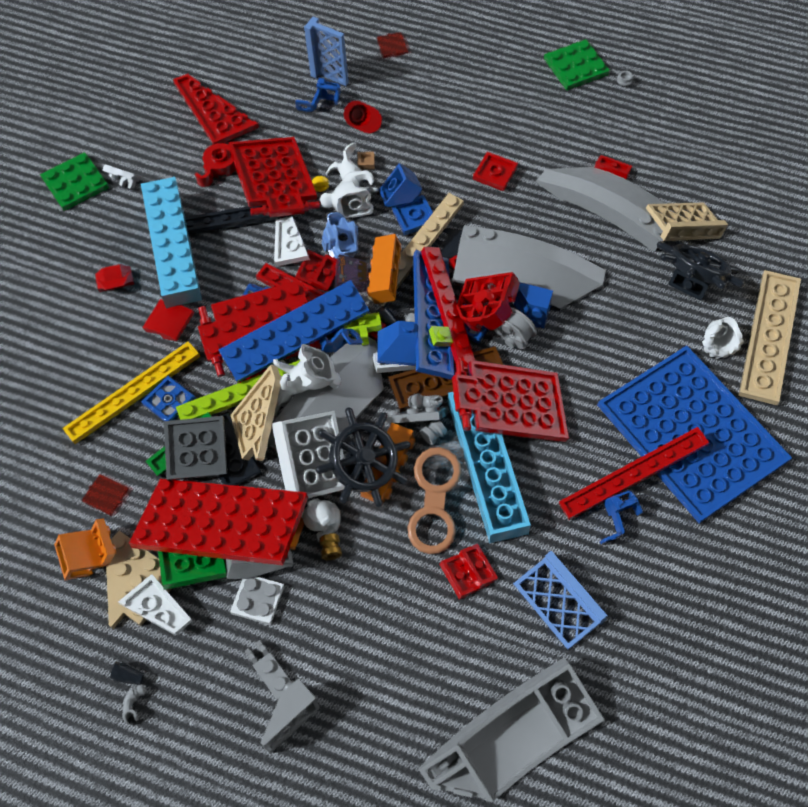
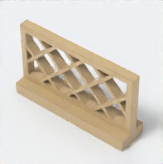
M705 203L648 204L646 207L647 211L663 232L660 237L663 241L719 239L728 226L725 220H717Z

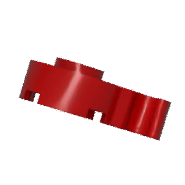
M217 143L206 148L202 157L205 175L195 173V177L199 186L208 187L212 184L214 177L219 178L218 175L230 176L234 173L236 168L229 145Z

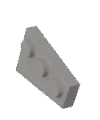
M431 406L420 410L418 408H410L404 412H400L399 409L389 410L385 424L440 420L449 414L448 406L438 408L437 406Z

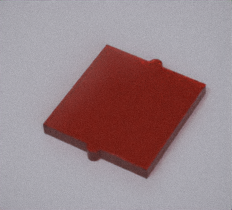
M402 32L388 33L387 35L377 37L382 58L408 54Z
M99 474L94 483L88 487L89 490L81 501L112 516L118 505L122 504V499L129 488Z

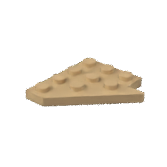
M274 365L268 367L231 414L241 457L245 460H249L253 455H255L256 460L263 461L265 458L281 386V376L278 367Z
M118 531L111 539V542L115 544L116 554L111 563L106 566L109 626L113 629L125 615L140 626L147 620L120 605L118 601L151 574L162 585L159 559L147 550L131 548L129 545L131 538L121 531Z

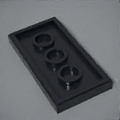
M227 411L219 416L224 417L228 475L219 476L223 485L240 486L262 475V472L253 456L249 460L242 459L231 415Z

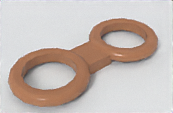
M441 447L430 448L422 452L416 459L414 466L415 479L419 486L425 490L424 507L416 511L410 518L407 527L408 537L415 548L427 554H439L448 549L453 543L456 534L455 522L451 515L444 510L446 492L452 490L460 480L462 473L461 464L455 454ZM442 456L451 462L453 476L449 482L436 486L425 480L422 474V467L428 458ZM426 515L439 516L447 525V536L438 545H426L416 535L417 522Z

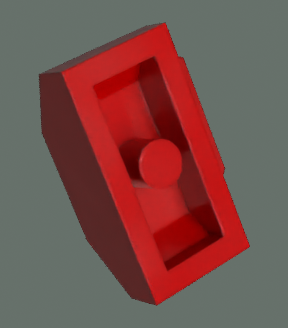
M118 264L105 267L95 274L99 292L134 285L132 269L127 265Z

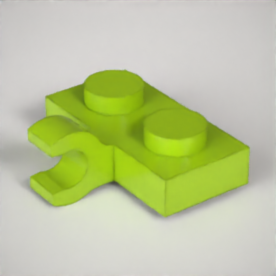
M379 312L366 314L344 326V329L355 330L360 334L363 341L362 346L369 345L368 332L382 329Z

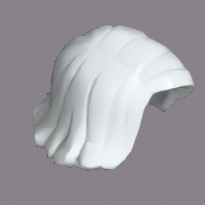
M731 317L712 321L705 331V340L702 341L704 351L709 353L710 357H715L716 359L734 355L740 350L744 342L737 322Z

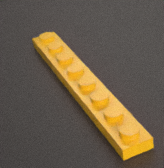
M189 341L62 429L72 442L77 444L154 390L167 376H174L197 360L200 354Z

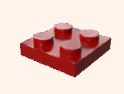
M487 152L473 174V180L504 191L515 173L518 163Z

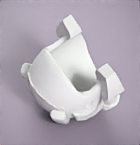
M313 499L307 502L308 506L304 509L301 518H303L304 524L310 530L322 531L316 534L318 542L322 535L334 533L338 530L341 516L340 510L335 503L320 499Z

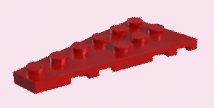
M188 73L173 79L174 85L212 144L226 143L259 128L256 121L250 120L246 114L237 111L235 106L219 95L213 94L209 88L203 87L199 81Z

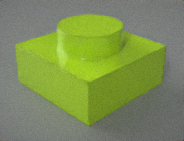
M432 326L429 329L433 346H451L453 340L449 327Z

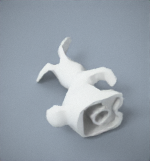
M356 143L346 146L343 151L344 159L342 163L335 161L329 166L326 175L336 167L342 182L335 188L332 194L324 193L320 198L323 207H334L337 212L346 218L372 214L374 208L369 202L371 199L370 193L379 192V189L376 187H360V181L368 180L369 184L372 185L374 178L371 172L368 170L361 171L350 160V156L357 146Z
M302 344L298 355L300 362L297 366L282 363L278 359L273 360L274 366L286 373L281 376V386L274 416L280 407L285 408L293 398V394H299L306 390L321 389L328 385L333 389L339 387L341 377L335 372L334 363L328 354L317 348Z

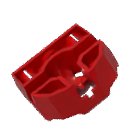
M513 272L465 280L456 308L460 318L469 328L478 332L481 331V327L484 325L489 330H494L507 321L512 314L509 302H515L520 285L516 275Z

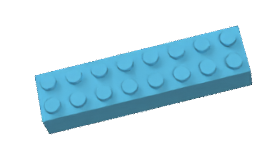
M171 177L142 183L141 189L161 296L165 307L170 308L201 301L197 273L176 178Z
M448 393V406L489 543L529 534L531 524L502 434L476 431L474 414L470 418L471 430L464 431L460 414L455 410L454 393Z

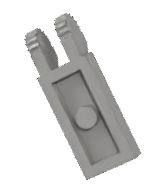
M259 640L256 642V645L264 655L262 659L257 661L254 653L249 648L245 650V653L252 661L254 669L278 701L281 693L284 692L283 688L290 682V679L273 655L268 653Z

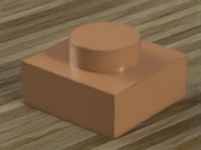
M358 152L357 166L360 169H375L374 152Z

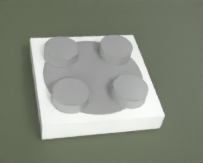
M256 576L242 579L230 613L271 625L284 589V584Z

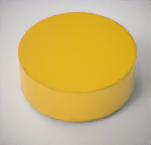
M317 176L312 179L315 191L323 192L329 188V181L326 177Z

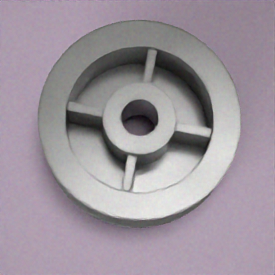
M511 308V316L503 325L494 329V332L500 335L510 348L525 349L527 341L537 335V329L526 315L517 309Z

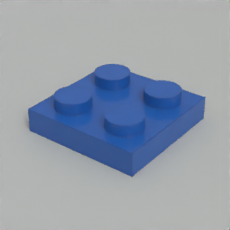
M424 195L415 198L410 203L392 206V211L404 235L419 231L433 213Z

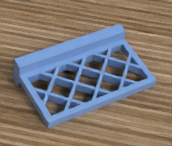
M312 17L304 26L311 77L317 78L321 75L347 86L349 81L344 33L319 24L318 18ZM334 37L339 38V42H337L334 39ZM326 39H329L333 46H331ZM334 48H336L340 52V55L334 50Z
M552 551L513 583L567 650L572 648L599 624L607 620V614ZM544 565L550 570V579L538 578V570ZM525 580L535 581L534 592L524 591L520 585ZM537 581L549 582V593L536 592ZM552 582L561 583L564 586L563 595L551 594ZM536 596L548 597L547 608L538 607L535 604ZM551 597L563 598L562 610L550 608ZM566 599L576 600L578 603L577 611L565 610ZM542 611H547V616ZM549 612L562 613L561 625L552 624L549 621ZM564 613L577 615L576 626L564 625ZM579 616H589L594 623L589 627H579ZM563 628L576 629V636L569 643L563 637ZM578 630H584L578 635Z

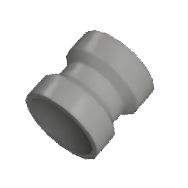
M432 420L428 427L425 426L420 430V433L428 444L433 445L439 437L447 434V430L440 420Z

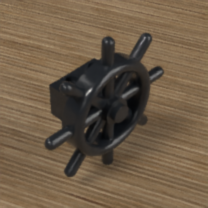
M678 240L674 247L662 241L657 243L659 249L670 253L661 254L660 259L671 262L676 267L668 285L700 301L707 295L712 284H715L719 289H724L727 281L738 287L745 285L743 280L731 275L738 274L739 268L729 266L725 260L712 251L685 244L681 240Z
M348 407L345 409V414L349 426L339 432L337 436L324 429L318 431L320 437L332 444L329 452L330 463L317 466L315 471L318 474L332 471L338 481L345 486L339 498L341 503L347 502L352 490L357 492L371 491L375 506L380 508L383 506V501L378 488L388 483L391 478L403 485L409 482V479L397 472L396 468L398 462L397 452L410 448V442L404 441L394 444L392 438L382 429L388 417L386 413L380 414L375 425L357 423L353 409ZM360 433L370 435L367 442L362 439ZM352 434L354 442L351 441L348 444L344 440ZM376 440L381 443L383 448L378 449L374 446ZM341 449L348 452L346 458H340ZM386 455V465L376 460V458ZM372 467L383 473L377 480H375Z

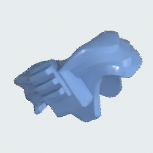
M339 212L328 214V221L323 231L321 242L323 250L329 252L330 256L340 260V256H345L347 258L345 259L346 261L352 259L358 252V226L355 225L354 221L348 222ZM345 235L348 239L341 241L338 239V236Z

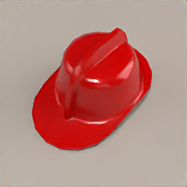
M351 101L344 109L343 114L346 123L364 133H374L381 126L382 118L379 111L362 101Z

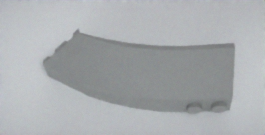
M594 167L546 169L536 180V183L561 201H568L599 215L630 234L653 252L658 248L657 243L659 241L663 242V239L660 237L663 231L646 207L648 204L665 203L620 176Z
M464 225L453 282L465 283V280L469 278L513 272L521 283L553 290L551 305L560 308L561 311L571 302H577L594 289L598 290L603 287L606 270L568 250L534 238L500 230Z
M368 336L369 345L345 344L330 357L334 363L335 372L341 377L339 387L333 389L328 385L321 389L306 390L295 394L273 423L335 411L339 432L348 427L349 423L345 409L348 407L352 408L357 419L384 390L381 373H376L373 361V354L377 352V342ZM271 427L267 445L277 452Z
M564 657L524 682L473 719L419 767V771L431 789L439 791L442 789L451 791L453 794L471 798L474 796L483 798L485 801L494 802L496 798L531 769L569 742L604 721V718Z

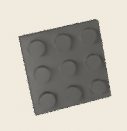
M223 416L164 421L166 478L168 481L228 475Z

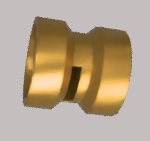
M325 534L319 538L320 546L323 549L321 551L323 560H335L342 556L341 548L338 546L340 543L338 534Z

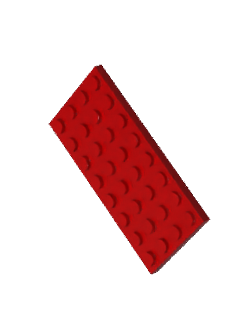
M160 479L129 541V545L135 549L283 566L306 506L308 495L307 492Z

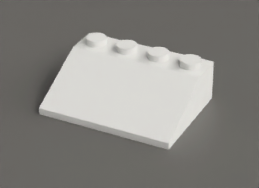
M335 411L272 423L285 490L307 492L308 498L344 490L345 486L338 481L332 471L318 474L315 471L317 466L330 463L329 452L332 443L320 437L318 431L324 429L337 436L339 430ZM341 449V451H340V458H341V459L344 458V454H343V450H342V449Z

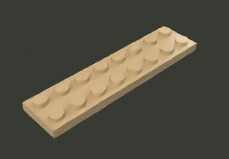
M764 270L738 396L778 405L800 288V278Z

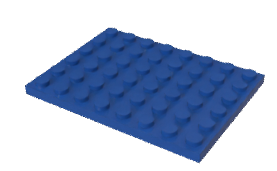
M688 346L683 347L606 396L597 404L641 457L699 427L708 440L709 445L657 473V476L699 524L792 459L783 447Z

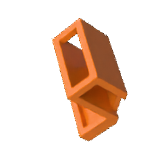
M104 518L96 519L91 530L59 534L54 544L64 580L90 576L93 574V569L109 565L116 554L115 544L110 539V528L108 525L106 526Z

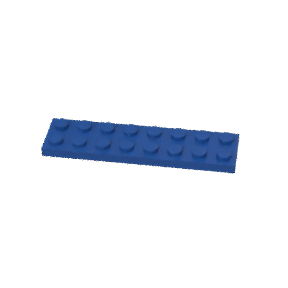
M416 250L413 254L415 322L418 324V339L415 347L416 371L452 379L454 376V361L450 346H433L429 329L432 326L444 325L422 253ZM443 257L449 276V259Z
M350 280L219 349V352L236 382L239 383L273 365L274 359L280 361L299 351L302 344L310 345L368 314L370 310Z

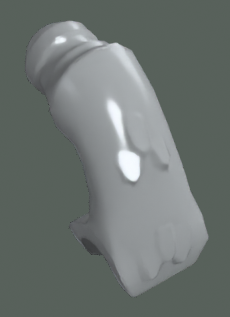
M415 394L408 398L410 408L419 409L437 406L438 408L443 403V398L439 395L423 396Z
M140 684L137 687H131L124 698L122 718L127 725H130L128 719L132 715H134L136 721L139 720V715L133 710V703L140 696L146 694L147 691L144 685Z

